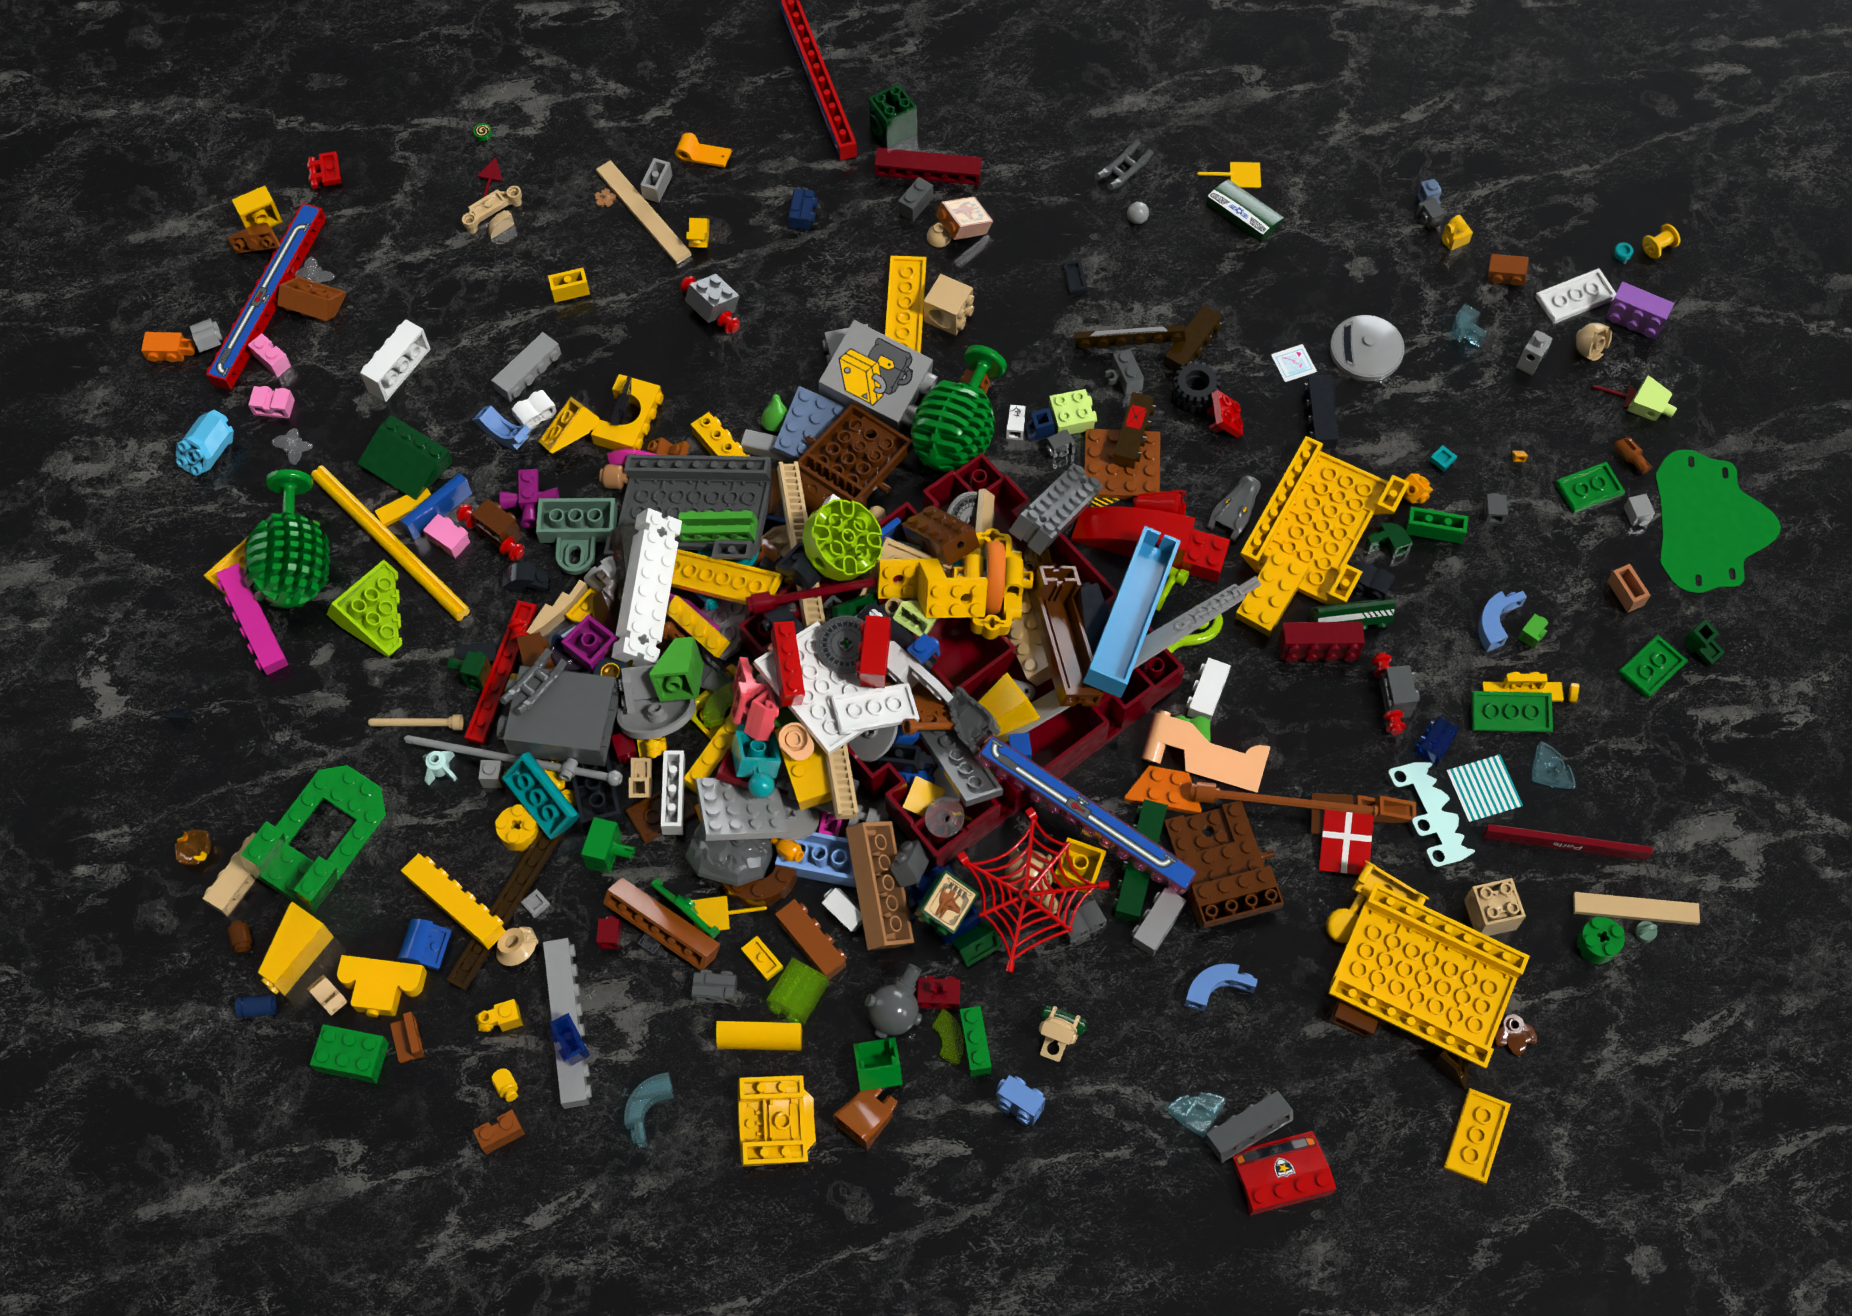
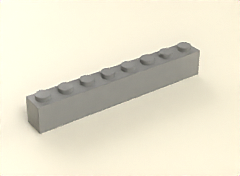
M568 938L543 942L561 1105L564 1109L589 1105L592 1090L591 1085H587L586 1077H590L588 1064H585L584 1057L587 1056L586 1044H582V1036H585L584 1024H580L579 1016H583L581 1003L578 1004L577 996H580L579 983H575V976H578L577 964H573V957L576 956L575 946L570 943Z

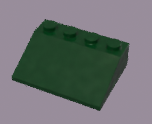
M392 415L377 429L358 461L360 467L414 500H417L425 489L429 488L452 464L448 449Z

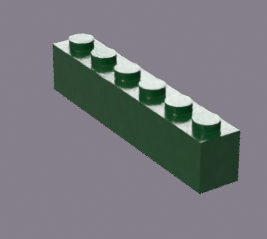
M1144 799L1143 805H1138L1136 817H1139L1138 824H1133L1132 830L1158 846L1168 805ZM1129 858L1128 861L1124 860L1122 872L1125 873L1124 880L1119 879L1117 891L1121 892L1119 898L1115 897L1112 909L1116 910L1114 917L1139 923L1151 872Z

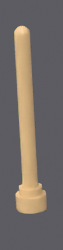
M453 714L449 718H371L368 720L369 726H449L453 730H462L464 723L462 714Z

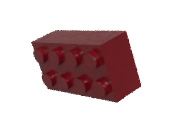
M1284 622L1279 636L1280 660H1286L1287 662H1295L1297 660H1305L1307 662H1314L1316 660H1325L1327 662L1345 660L1351 662L1358 660L1365 644L1363 622Z

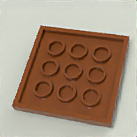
M1086 429L1085 475L1089 478L1095 477L1104 486L1096 498L1134 499L1138 494L1160 492V432L1145 431L1144 436H1147L1145 446L1140 448L1142 452L1140 463L1136 462L1135 468L1132 469L1112 463L1121 430Z

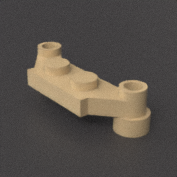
M511 186L507 191H499L497 189L469 206V213L462 217L463 225L467 228L468 233H476L478 224L507 205L520 206L522 204L520 188L518 186Z

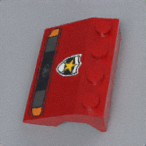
M1313 1131L1251 1146L1232 1157L1237 1176L1245 1191L1250 1216L1331 1195L1336 1190L1330 1167Z

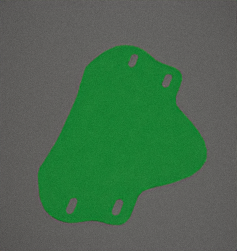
M1677 450L1670 453L1656 472L1662 508L1663 540L1660 559L1662 566L1678 587L1689 592L1704 593L1717 587L1741 585L1745 579V559L1767 547L1780 534L1781 526L1778 518L1762 503L1740 490L1737 469L1732 463L1711 459L1693 450ZM1689 456L1694 458V467L1688 465ZM1724 467L1728 469V478H1724L1722 475V468ZM1730 568L1735 570L1736 578L1734 580L1729 577ZM1696 575H1700L1702 578L1701 586L1696 585Z

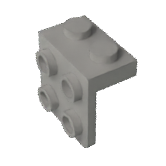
M656 664L621 668L622 679H618L620 691H624V694L621 695L622 707L626 706L627 714L635 713L634 700L658 697L649 676L650 671Z

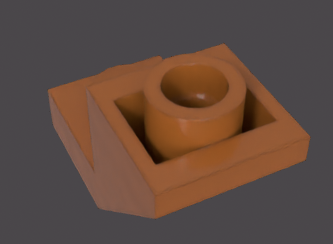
M661 437L648 444L647 452L659 455H687L690 444L682 441L673 445Z

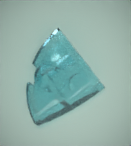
M1542 741L1539 742L1533 763L1532 781L1558 788L1573 789L1576 787L1575 778L1570 766H1565L1563 760L1560 759L1562 755L1550 745Z
M1199 1093V1097H1192L1190 1099L1188 1095H1185L1175 1100L1167 1108V1111L1185 1127L1204 1138L1222 1110L1226 1098L1211 1093Z

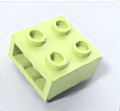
M1086 389L1049 397V408L1057 433L1066 429L1070 434L1085 432L1086 429H1094L1097 416L1096 412L1091 409L1092 398L1090 395H1087Z

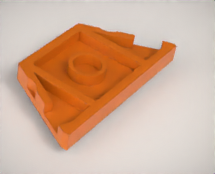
M1148 766L1125 795L1124 802L1143 805V801L1146 799L1168 805L1167 810L1194 815L1200 814L1202 811L1199 802L1190 799L1192 780L1188 772Z

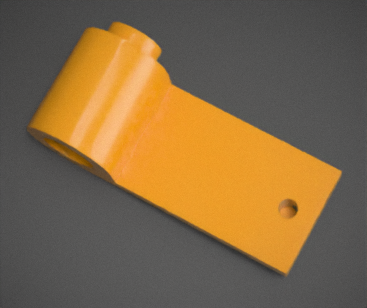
M684 133L676 147L675 155L684 161L725 168L732 150L699 144L694 134Z

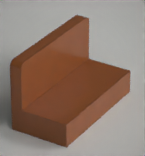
M412 1012L403 1014L404 1020L391 1023L390 1025L400 1063L424 1057L416 1017Z

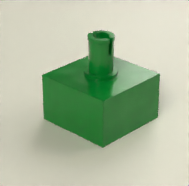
M596 817L593 818L581 853L588 869L610 874L616 856L633 859L632 854L635 853V847L620 844L622 835L618 823Z

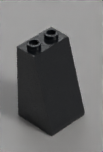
M1090 582L1081 585L1075 599L1093 656L1110 613L1098 583L1090 585Z

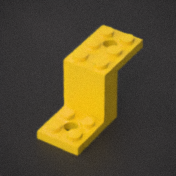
M938 558L879 559L878 599H890L893 597L917 598L926 618L985 617L988 579L986 577L947 578ZM896 575L903 576L900 582H894L893 578ZM964 594L971 595L968 601H962L961 597Z

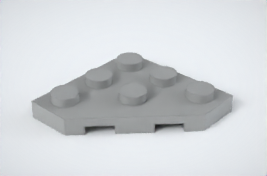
M718 598L719 606L717 609L711 611L704 607L701 611L720 626L718 631L730 641V644L720 656L725 661L740 651L742 640L738 625L749 618L750 613H748L747 605Z

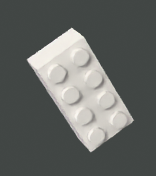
M405 319L402 324L398 325L392 336L386 339L381 349L375 352L369 363L363 366L360 374L369 393L387 402L430 351L429 343L422 328Z

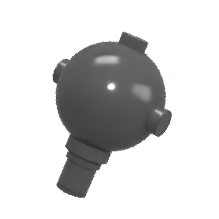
M909 964L903 976L897 979L895 984L881 987L873 995L869 994L865 1000L870 1021L876 1028L875 1034L880 1038L886 1039L887 1035L903 1034L911 1029L913 1025L918 1026L921 1022L922 1015L918 1013V1002L914 992L916 990V981L922 970L915 965Z

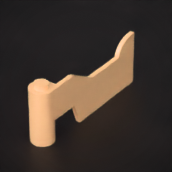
M1159 710V713H1154L1141 759L1161 764L1165 746L1176 747L1184 750L1186 772L1258 793L1270 746L1258 745L1249 748L1246 753L1238 752L1210 743L1192 723L1171 717V713Z

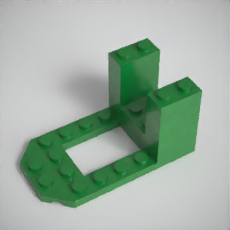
M348 765L318 770L279 823L273 826L266 821L240 856L244 870L313 915L386 817L381 787ZM324 799L356 820V822L327 861L318 856L314 862L289 846V844Z

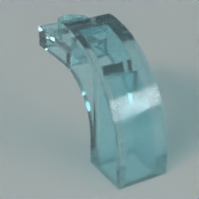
M669 1072L652 1076L643 1081L635 1088L627 1101L624 1113L625 1126L627 1129L634 1128L631 1130L633 1143L637 1142L639 1148L648 1147L644 1127V1118L648 1109L659 1101L674 1098Z

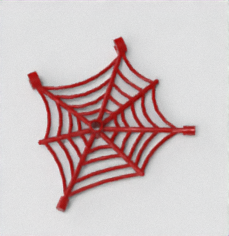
M1032 807L1025 810L1024 813L1030 821V826L1021 839L1007 852L989 860L970 863L964 851L957 855L959 863L962 867L966 866L972 872L980 886L983 904L982 912L978 916H984L999 933L1009 957L1005 967V972L1013 973L1015 965L1013 961L1028 950L1054 937L1072 932L1075 914L1083 900L1095 888L1099 890L1109 888L1108 880L1098 881V883L1093 884L1085 880L1074 869L1070 861L1068 848L1071 843L1069 841L1063 843L1047 835L1039 826L1036 820L1038 816ZM1034 825L1047 839L1063 846L1059 852L1044 846L1033 836ZM1029 834L1028 846L1010 863L991 869H981L976 866L991 863L1007 856ZM1033 841L1044 850L1054 854L1055 857L1051 861L1040 857L1032 850ZM1065 851L1066 859L1072 872L1088 885L1078 886L1065 875L1061 866V855ZM1027 852L1026 861L1013 873L1000 877L988 873L1010 867ZM1031 854L1048 864L1044 870L1031 863ZM1057 860L1061 875L1074 887L1066 888L1057 879L1053 869V865ZM1026 866L1025 875L1018 880L1008 883L1002 880L1018 874ZM1030 866L1041 872L1038 877L1029 875ZM974 870L985 875L991 888L992 908L987 910L984 888ZM1049 870L1061 888L1053 889L1048 884L1045 874ZM1042 878L1049 890H1044V888L1041 886L1040 880ZM990 879L997 882L1001 892V904L996 905L994 886ZM1029 879L1034 880L1028 888ZM1024 880L1023 889L1019 890L1012 886ZM1038 884L1041 891L1031 892ZM1002 886L1006 887L1009 896L1008 901L1004 900V891ZM1088 889L1076 904L1068 926L1066 918L1071 901L1079 890ZM1011 891L1019 895L1017 897L1012 898ZM1073 891L1065 907L1063 920H1060V911L1066 893ZM1027 893L1029 897L1024 898L1021 894ZM1056 893H1063L1055 916L1052 913L1053 900ZM1052 894L1049 901V910L1042 906V900L1045 895ZM1040 896L1039 903L1035 901L1032 897ZM1019 900L1021 901V906H1020V908H1019V906L1015 903V902H1017V901H1019ZM1027 902H1031L1037 907L1023 914ZM1012 904L1019 912L1018 920L1005 906ZM1002 908L1016 924L1014 935L1005 918L997 910ZM1042 911L1047 915L1021 926L1022 919L1031 913ZM994 912L1007 927L1013 942L1011 952L1003 933L987 914ZM1049 918L1057 922L1028 935L1018 942L1019 932L1025 927ZM1060 925L1065 928L1063 931L1035 942L1015 955L1016 948L1030 938Z

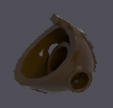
M1028 546L1024 551L1023 562L1028 571H1037L1039 566L1048 565L1056 567L1057 565L1055 562L1052 563L1048 547L1041 555H1038Z

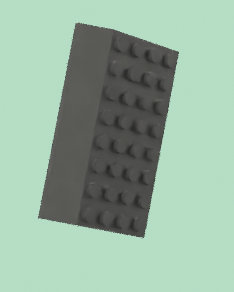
M628 454L624 471L629 477L615 537H607L604 555L630 556L633 536L639 532V530L635 529L637 515L647 508L662 513V518L670 516L676 519L679 518V512L753 511L758 519L755 541L715 540V542H682L678 536L675 537V541L678 542L677 549L713 551L712 559L750 560L759 552L773 487L770 457Z

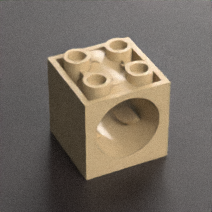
M940 274L924 300V322L957 335L959 330L964 328L966 318L971 316L974 311L973 288Z
M1512 878L1473 886L1464 899L1474 930L1487 936L1516 930L1526 917Z

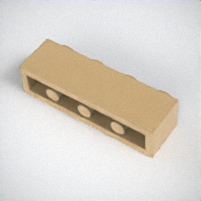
M254 832L244 840L241 849L231 857L228 866L218 874L217 880L205 891L202 898L209 906L227 917L257 879L244 870L240 856L256 835Z

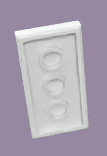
M1598 268L1537 292L1535 297L1552 323L1555 324L1613 301L1616 292Z
M909 683L833 695L830 698L840 735L902 725L905 718H915L917 722L920 719Z

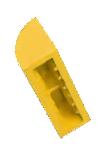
M717 1021V1048L801 1051L802 1025L801 1023Z

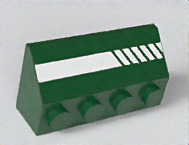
M1385 598L1310 607L1311 622H1363V629H1368V625L1375 624V627H1386L1387 623L1393 622L1396 599Z

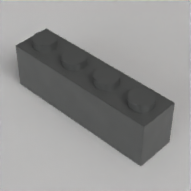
M1279 1091L1273 1094L1269 1093L1255 1105L1251 1104L1240 1114L1229 1117L1222 1125L1212 1127L1206 1134L1207 1144L1221 1163L1291 1122L1293 1120V1109Z

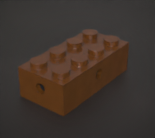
M933 505L924 508L922 512L909 517L907 521L901 524L908 543L921 546V551L934 558H938L939 561L948 566L980 547L973 526Z

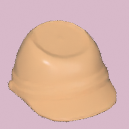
M797 722L789 723L781 729L778 740L779 747L783 752L796 761H801L811 756L814 751V742L810 733L802 724Z

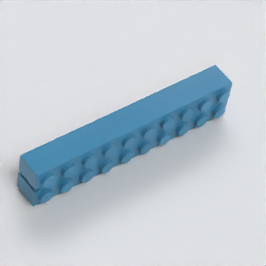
M1144 526L1083 681L1085 684L1121 698L1128 685L1181 542L1164 534L1159 547L1156 548L1155 545L1161 532Z

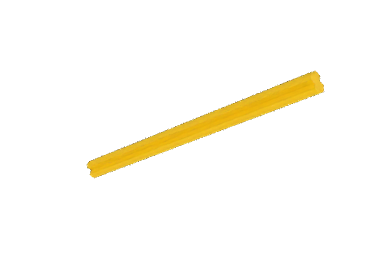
M318 466L317 470H313L311 473L313 480L457 621H461L464 616L469 614V607L324 466Z

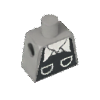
M1535 331L1526 345L1516 368L1533 376L1547 354L1552 338L1543 332ZM1529 355H1533L1535 360H1529Z

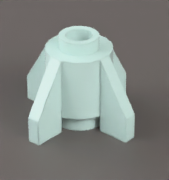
M433 751L422 757L427 765L424 780L427 785L433 782L435 776L442 777L446 775L453 781L457 779L449 769V762L455 756L452 751Z

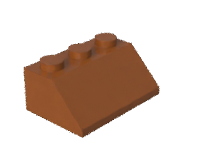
M295 277L279 285L277 305L284 307L287 311H297L303 316H312L319 321L326 322L336 316L346 296V292L305 278Z

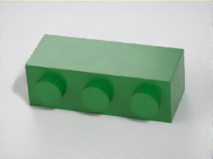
M1411 507L1407 516L1405 530L1408 535L1462 544L1467 533L1468 516Z
M981 1006L960 1009V1021L970 1077L991 1074L992 1067Z

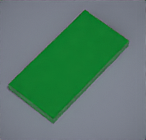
M1472 691V731L1552 733V693Z

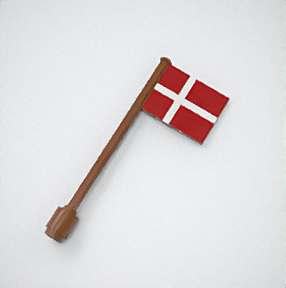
M1197 782V784L1192 783L1190 799H1194L1195 802L1214 804L1215 800L1221 798L1323 809L1324 820L1319 870L1360 875L1366 864L1365 860L1370 862L1374 817L1378 814V807L1376 805L1372 807L1224 791L1216 788L1215 783Z

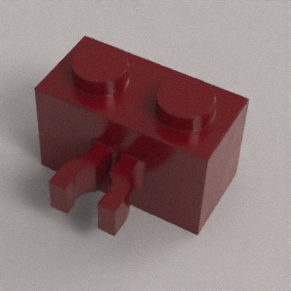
M934 976L918 978V1008L959 1010L960 980L952 976L944 977V979H935Z

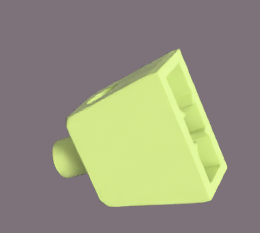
M1647 376L1627 411L1656 421L1662 413L1671 418L1677 408L1668 403L1672 393L1653 378Z
M916 600L902 601L893 616L895 621L919 637L924 633L928 635L937 618H926L919 602Z

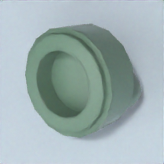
M1649 921L1639 923L1635 928L1637 939L1644 943L1653 941L1657 936V925Z

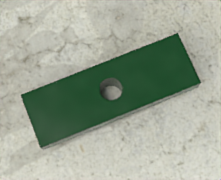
M870 592L833 606V618L858 615L867 605L873 602L879 605L877 592Z

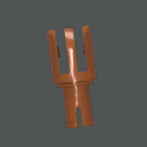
M1630 436L1614 443V448L1626 462L1633 463L1642 474L1647 473L1652 468L1642 456L1643 450Z
M666 616L669 622L665 621L663 638L673 641L675 638L685 637L680 633V627Z

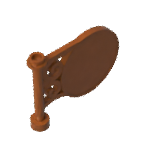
M889 675L886 676L885 687L898 685ZM918 682L911 691L920 719L917 722L915 718H905L902 723L904 734L914 735L917 730H955V724L951 720V710L944 702V699L939 700L928 688Z

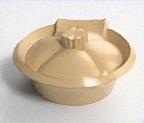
M519 927L508 929L498 940L496 956L501 964L506 966L518 965L531 956L538 944V939L532 928Z

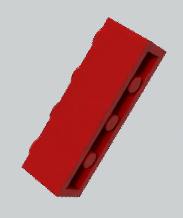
M794 621L774 622L771 640L781 706L802 705L805 690Z

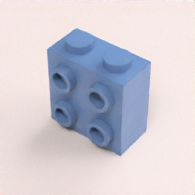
M1009 1075L1006 1080L1002 1079L996 1088L998 1090L996 1093L998 1107L1007 1114L1011 1112L1017 1116L1016 1119L1023 1125L1027 1126L1029 1124L1033 1126L1044 1110L1046 1098L1043 1097L1044 1094L1038 1089L1027 1087L1025 1081L1017 1076L1013 1078Z

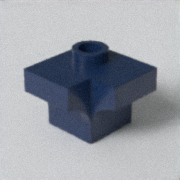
M1049 407L1031 412L1032 419L1025 423L1030 442L1057 434Z

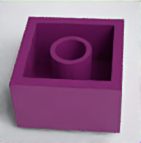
M588 614L561 643L567 654L593 673L596 664L600 660L612 656L614 643L618 641V638Z

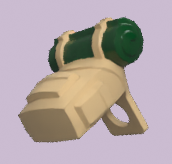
M1047 1005L1044 1007L1040 1014L1041 1023L1039 1031L1046 1038L1040 1055L1059 1062L1066 1045L1074 1044L1077 1036L1080 1037L1087 1030V1020L1079 1015L1075 1016L1059 1010L1055 1006ZM1055 1039L1058 1041L1059 1052L1051 1055L1047 1051V1046Z

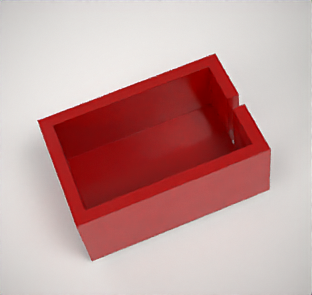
M866 615L865 622H861V641H859L858 649L859 660H857L856 666L857 679H860V686L885 688L891 635V617Z

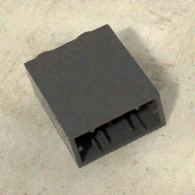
M520 666L517 680H508L506 693L518 683L531 667ZM541 669L548 676L552 672L551 669ZM563 671L558 680L547 689L530 710L522 715H518L515 712V709L529 697L521 691L516 698L508 702L511 703L509 716L501 715L499 718L497 738L504 740L510 755L521 756L526 752H530L534 758L566 762L567 758H573L580 764L605 766L620 691L615 677ZM534 676L527 685L536 691L543 682Z

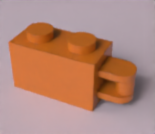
M145 332L141 351L148 361L176 362L183 361L184 355H194L196 344L193 339H185L182 333Z

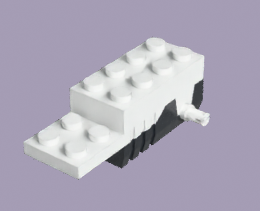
M875 602L867 605L858 615L854 616L864 622L866 615L891 617ZM891 617V635L886 674L893 678L897 684L909 683L911 689L920 682L939 700L943 698L949 703L953 698L951 693L928 672L937 662V659L932 655L921 664L908 653L907 648L917 639Z

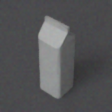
M748 429L745 430L741 442L744 453L770 457L771 459L789 463L796 461L772 450L778 436Z

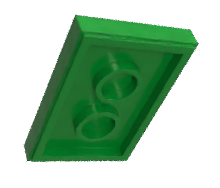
M1607 461L1558 479L1555 483L1573 514L1620 497L1625 493Z
M1657 635L1621 668L1618 674L1644 697L1649 699L1688 660Z

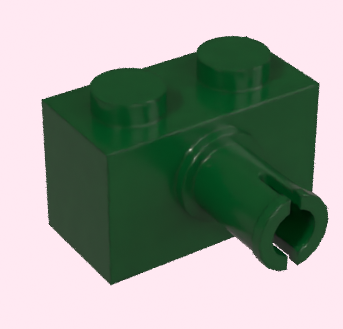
M468 651L464 661L450 657L447 665L449 670L461 673L467 688L480 692L483 691L492 668L487 656L479 651H475V653Z

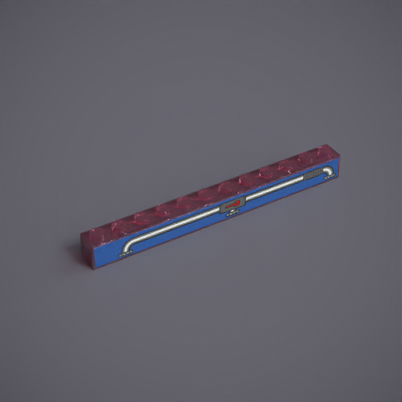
M993 734L990 735L976 756L981 766L987 769L991 768L999 778L1012 782L1013 787L1017 790L1026 791L1030 794L1032 800L1044 803L1050 812L1054 814L1059 813L1065 817L1064 820L1068 824L1077 825L1082 829V833L1089 837H1095L1099 840L1100 845L1107 849L1110 847L1116 851L1118 857L1123 860L1128 859L1134 863L1133 866L1142 872L1146 871L1154 881L1167 885L1168 890L1177 895L1185 893L1197 875L1198 870Z

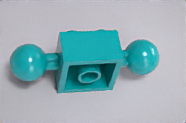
M746 722L737 725V731H735L731 745L736 777H751L748 783L750 793L756 798H766L774 791L775 783L773 778L777 777L781 763L775 732L770 734L769 741H757L744 733Z

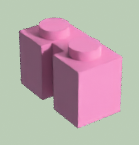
M260 334L248 344L253 356L277 378L291 367L286 354L277 346L274 347L272 342L263 334Z
M254 386L248 405L253 415L289 419L295 399L291 391L285 388L272 391L267 386Z
M437 514L423 529L426 539L436 546L443 548L446 553L454 558L470 543L468 532L461 526H455L453 521L446 516L442 517Z

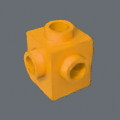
M1410 474L1405 479V481L1410 482L1404 494V498L1408 502L1423 503L1430 497L1429 494L1433 489L1429 486L1430 482L1425 477H1421L1419 474Z

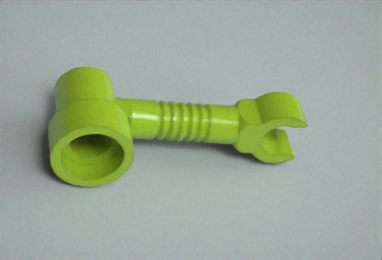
M1171 566L1168 574L1169 578L1164 585L1156 610H1161L1174 583L1182 586L1186 583L1189 571L1179 570Z

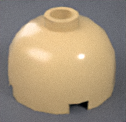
M1590 323L1580 329L1576 335V346L1579 353L1592 361L1601 358L1603 354L1600 352L1604 348L1607 349L1612 339V330L1608 329L1610 327L1601 323Z

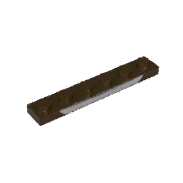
M1185 325L1074 332L1076 348L1082 349L1149 343L1160 344L1164 342L1178 343L1186 341Z

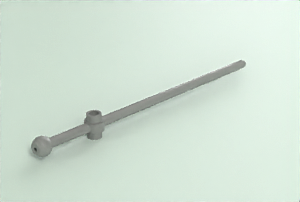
M410 735L404 737L405 742L510 763H515L520 757ZM567 758L563 764L535 759L543 769L561 772L559 777L564 781H570L572 777L579 775L605 780L611 786H618L622 782V774L617 770L606 773L577 767L578 762L573 758Z

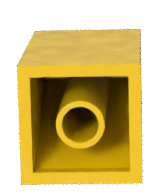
M293 902L289 905L258 971L263 978L261 982L276 995L280 992L285 996L334 938L322 922Z

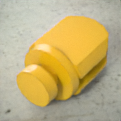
M499 1069L494 1072L492 1082L499 1096L505 1098L507 1102L515 1100L518 1097L516 1092L518 1087L511 1072L507 1069Z

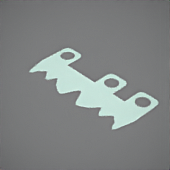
M1415 762L1389 770V774L1393 783L1397 787L1414 784L1428 813L1412 819L1417 833L1424 836L1437 832L1442 842L1441 845L1427 849L1432 864L1436 867L1461 861L1474 853L1475 850L1467 849L1461 845L1464 835L1455 833L1459 823L1458 815L1441 810L1450 798L1442 790L1434 788L1433 785L1437 779L1427 775L1428 768L1433 763ZM1396 771L1404 772L1406 781L1398 782L1394 777V773ZM1424 819L1430 824L1428 831L1419 829V820ZM1433 851H1442L1445 856L1444 861L1437 862L1432 856Z

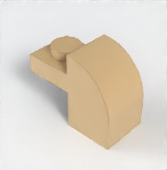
M631 758L629 798H651L653 789L652 758Z
M324 975L307 988L331 1016L348 1002Z

